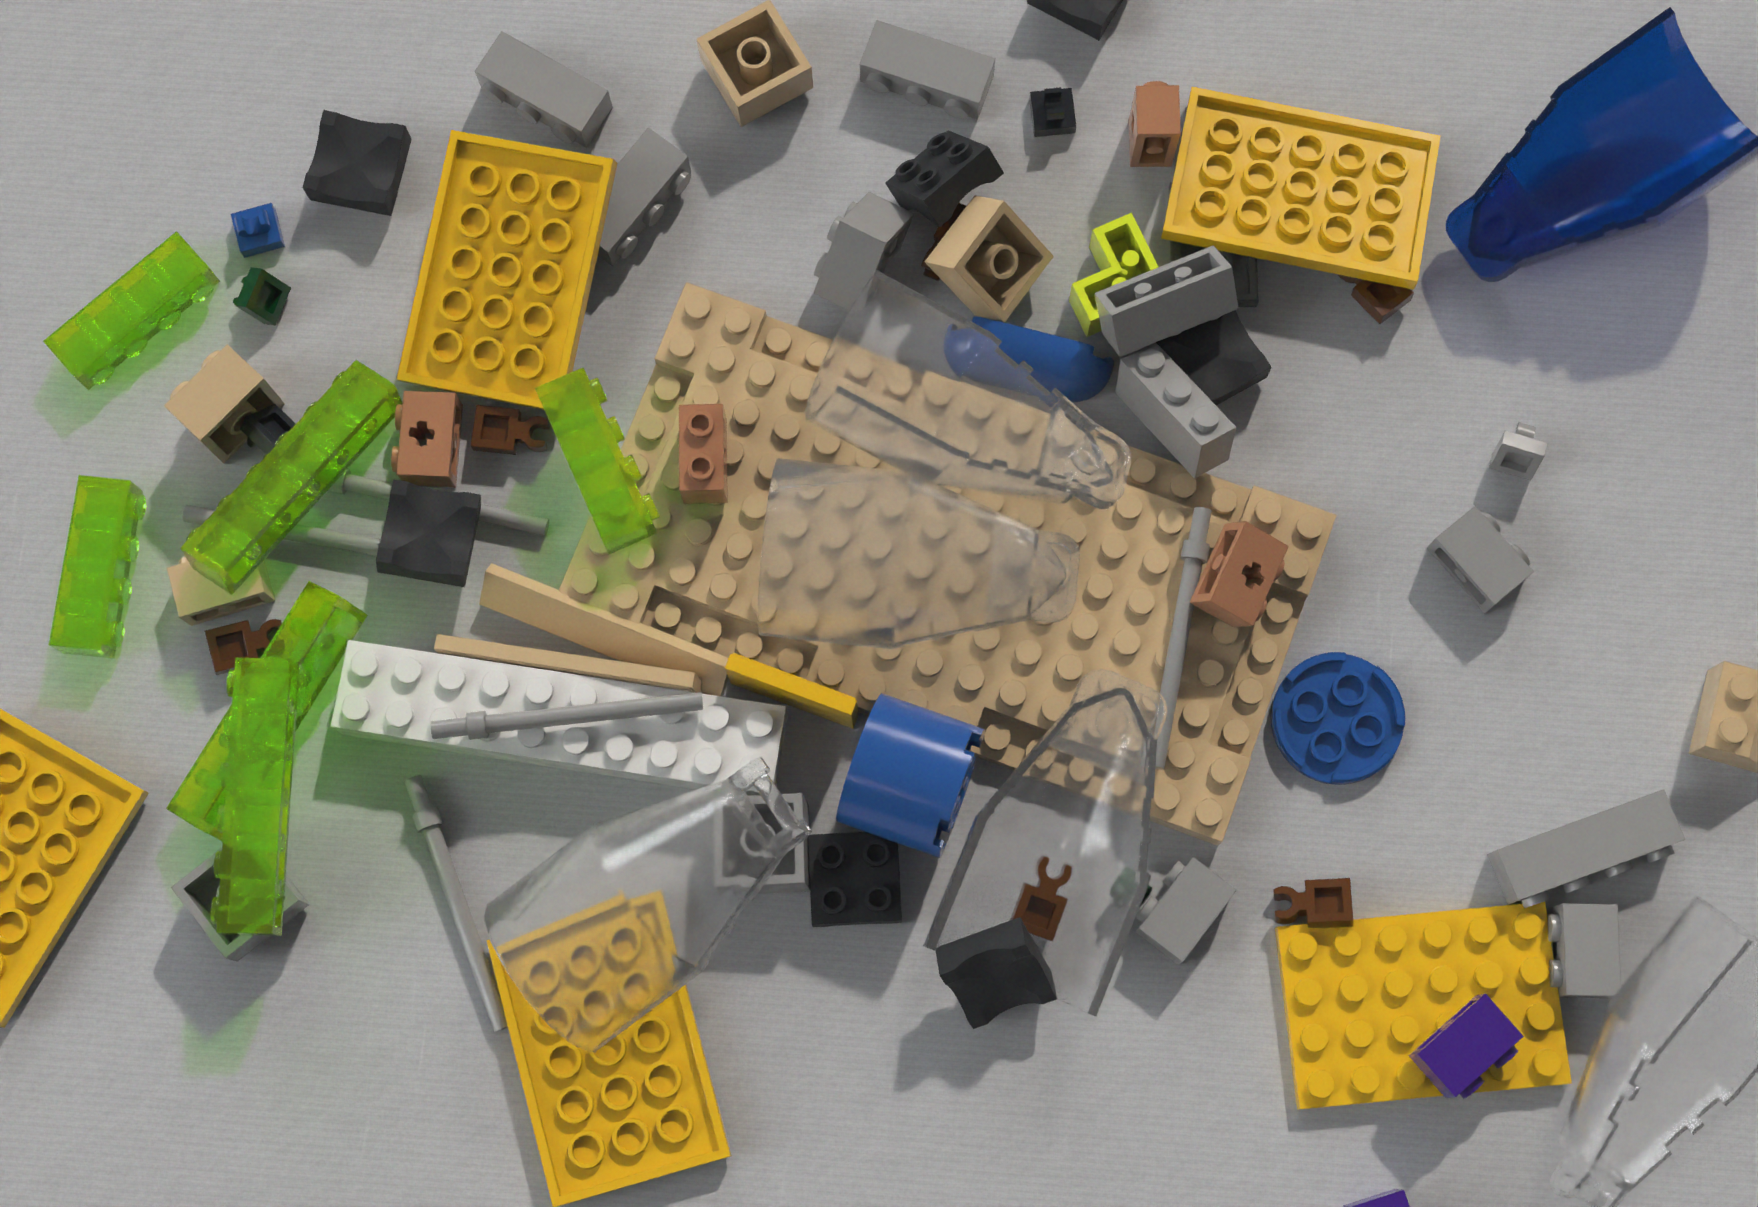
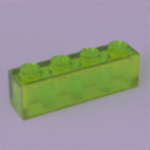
M176 231L43 340V342L84 387L90 390L94 385L103 384L110 379L115 368L127 358L140 354L146 348L148 341L158 332L174 326L179 321L181 313L193 303H199L209 297L214 290V286L220 280Z
M583 367L536 387L535 390L608 554H612L657 534L653 520L660 518L650 493L641 496L635 481L642 479L641 473L633 455L624 457L618 443L625 440L616 417L612 416L607 419L603 412L601 404L608 402L598 377L589 380Z
M79 475L49 640V646L61 653L114 659L116 647L122 645L125 632L124 623L121 621L123 606L129 603L132 593L131 580L128 579L131 562L136 561L139 552V540L136 537L138 520L144 518L146 511V498L143 495V491L131 480Z

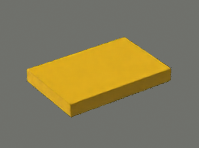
M730 654L725 670L731 684L854 729L859 716L855 697L739 654Z

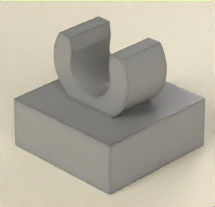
M1518 422L1515 433L1507 430L1504 431L1492 453L1489 468L1531 481L1545 457L1547 443L1533 439L1536 427Z

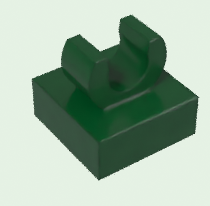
M251 267L248 275L242 278L241 283H243V287L239 296L234 298L233 303L236 307L263 324L276 326L291 287L267 271Z

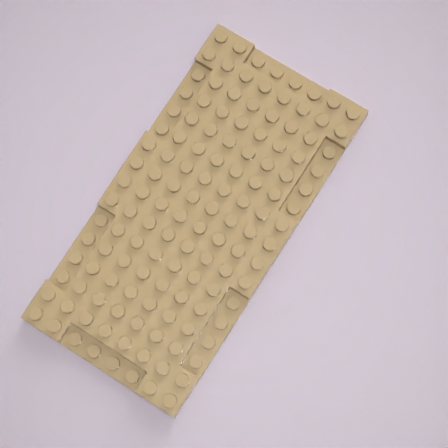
M686 282L654 358L656 365L594 515L589 516L558 592L637 624L641 622L728 658L730 654L736 653L855 697L858 704V712L869 716L877 698L883 693L983 728L985 733L980 748L972 745L970 750L979 758L1208 843L1220 845L1224 839L1252 759L1250 757L1301 611L1310 593L1337 515L1255 485L1252 489H1248L1207 473L1194 479L1181 464L1089 432V426L928 368H926L925 372L916 370L768 317L766 310ZM679 405H724L727 418L728 503H683L679 491ZM1194 507H1204L1212 510L1206 543L1210 545L1207 562L1224 525L1228 523L1247 521L1289 547L1283 558L1285 562L1284 569L1279 578L1272 583L1267 594L1265 612L1255 622L1254 626L1231 627L1194 605L1164 770L1154 769L1146 765L1184 566V560L1181 559L1183 541L1189 539ZM1207 563L1202 564L1199 580Z

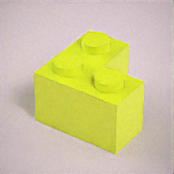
M1132 212L1092 230L1089 249L1100 272L1072 283L1069 303L1086 337L1102 331L1094 293L1159 267Z

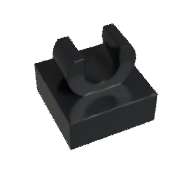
M1046 88L1042 91L1030 92L1029 100L1034 137L1073 134L1076 132L1072 88Z
M276 404L245 417L240 427V430L248 437L247 445L250 448L257 445L265 453L263 460L266 463L281 456L283 451L298 445L305 433Z

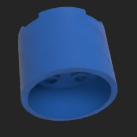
M881 693L869 714L853 755L841 793L836 821L940 858L946 843L939 838L942 831L950 833L954 827L975 767V753L970 750L972 745L980 748L985 729Z

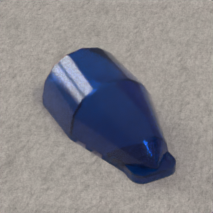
M1669 7L1557 87L1550 96L1551 101L1536 120L1532 119L1524 130L1525 134L1513 150L1503 156L1475 194L1457 206L1448 215L1446 232L1452 244L1475 275L1487 282H1498L1521 267L1533 266L1660 227L1757 160L1758 136L1743 124L1709 82L1682 37L1675 12Z

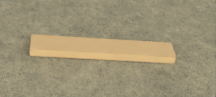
M493 563L485 571L479 605L622 662L695 672L702 680L700 690L702 694L723 696L728 682V675L725 670L728 657L641 622L638 624L562 594L558 592V589Z
M437 634L434 649L438 654L695 693L700 692L702 680L695 672Z

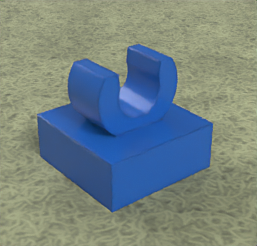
M272 203L231 214L239 250L244 258L285 247L277 212Z

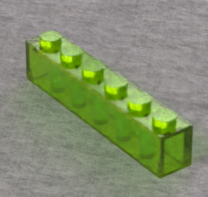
M355 360L346 371L339 373L334 379L332 386L318 401L311 403L307 407L303 417L294 427L278 438L274 448L266 457L249 469L245 479L230 495L220 500L216 510L200 527L190 532L186 542L180 549L191 567L224 591L233 595L395 418L396 406L398 404L403 405L395 384L358 360Z
M308 581L166 809L194 827L227 844L346 652L348 640L354 639L368 615L341 596Z
M236 657L235 670H229L227 694L229 697H233L232 714H227L224 720V739L226 742H230L228 760L222 761L220 771L221 785L226 787L225 805L219 806L217 814V828L219 832H223L222 851H217L214 858L215 878H220L219 897H213L210 913L212 924H217L216 933L242 936H282L300 667L291 659Z

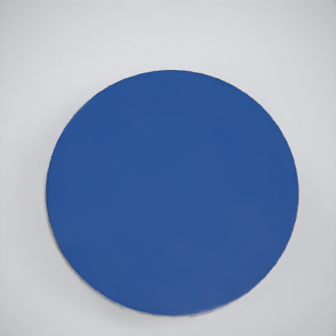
M1345 652L1319 654L1298 664L1279 685L1271 707V729L1276 745L1283 757L1304 776L1332 785L1357 783L1379 772L1390 762L1396 753L1405 727L1406 717L1403 700L1392 679L1379 666L1376 667L1362 658L1348 655Z

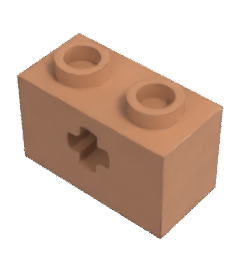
M1151 81L1143 86H1136L1128 119L1130 167H1172L1181 134L1179 85H1168L1162 81Z
M404 391L403 405L398 404L395 410L396 430H400L399 446H393L391 454L392 471L397 472L396 475L401 481H407L418 486L456 488L463 404L456 393ZM431 433L434 437L433 440L427 439V445L421 446L418 440H425V434Z
M723 404L679 405V491L684 504L728 503L727 418Z
M1247 521L1225 524L1189 603L1231 627L1254 626L1255 622L1265 612L1267 607L1266 597L1272 583L1279 578L1284 569L1285 562L1283 558L1289 546Z

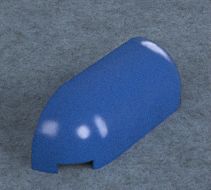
M973 317L971 324L960 323L961 321L956 318L951 319L946 336L949 357L958 370L975 380L1062 402H1081L1094 397L1102 391L1109 382L1115 362L1112 357H1105L1104 359L1093 355L1094 346L1080 341L982 317Z

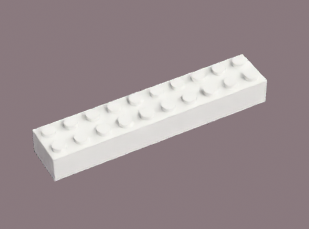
M348 640L330 727L346 736L737 796H753L776 793L788 712L786 706L702 694L703 710L495 732L489 733L488 738L469 740L468 735L433 739L431 721L465 718L466 714L470 712L486 711L487 715L695 692Z

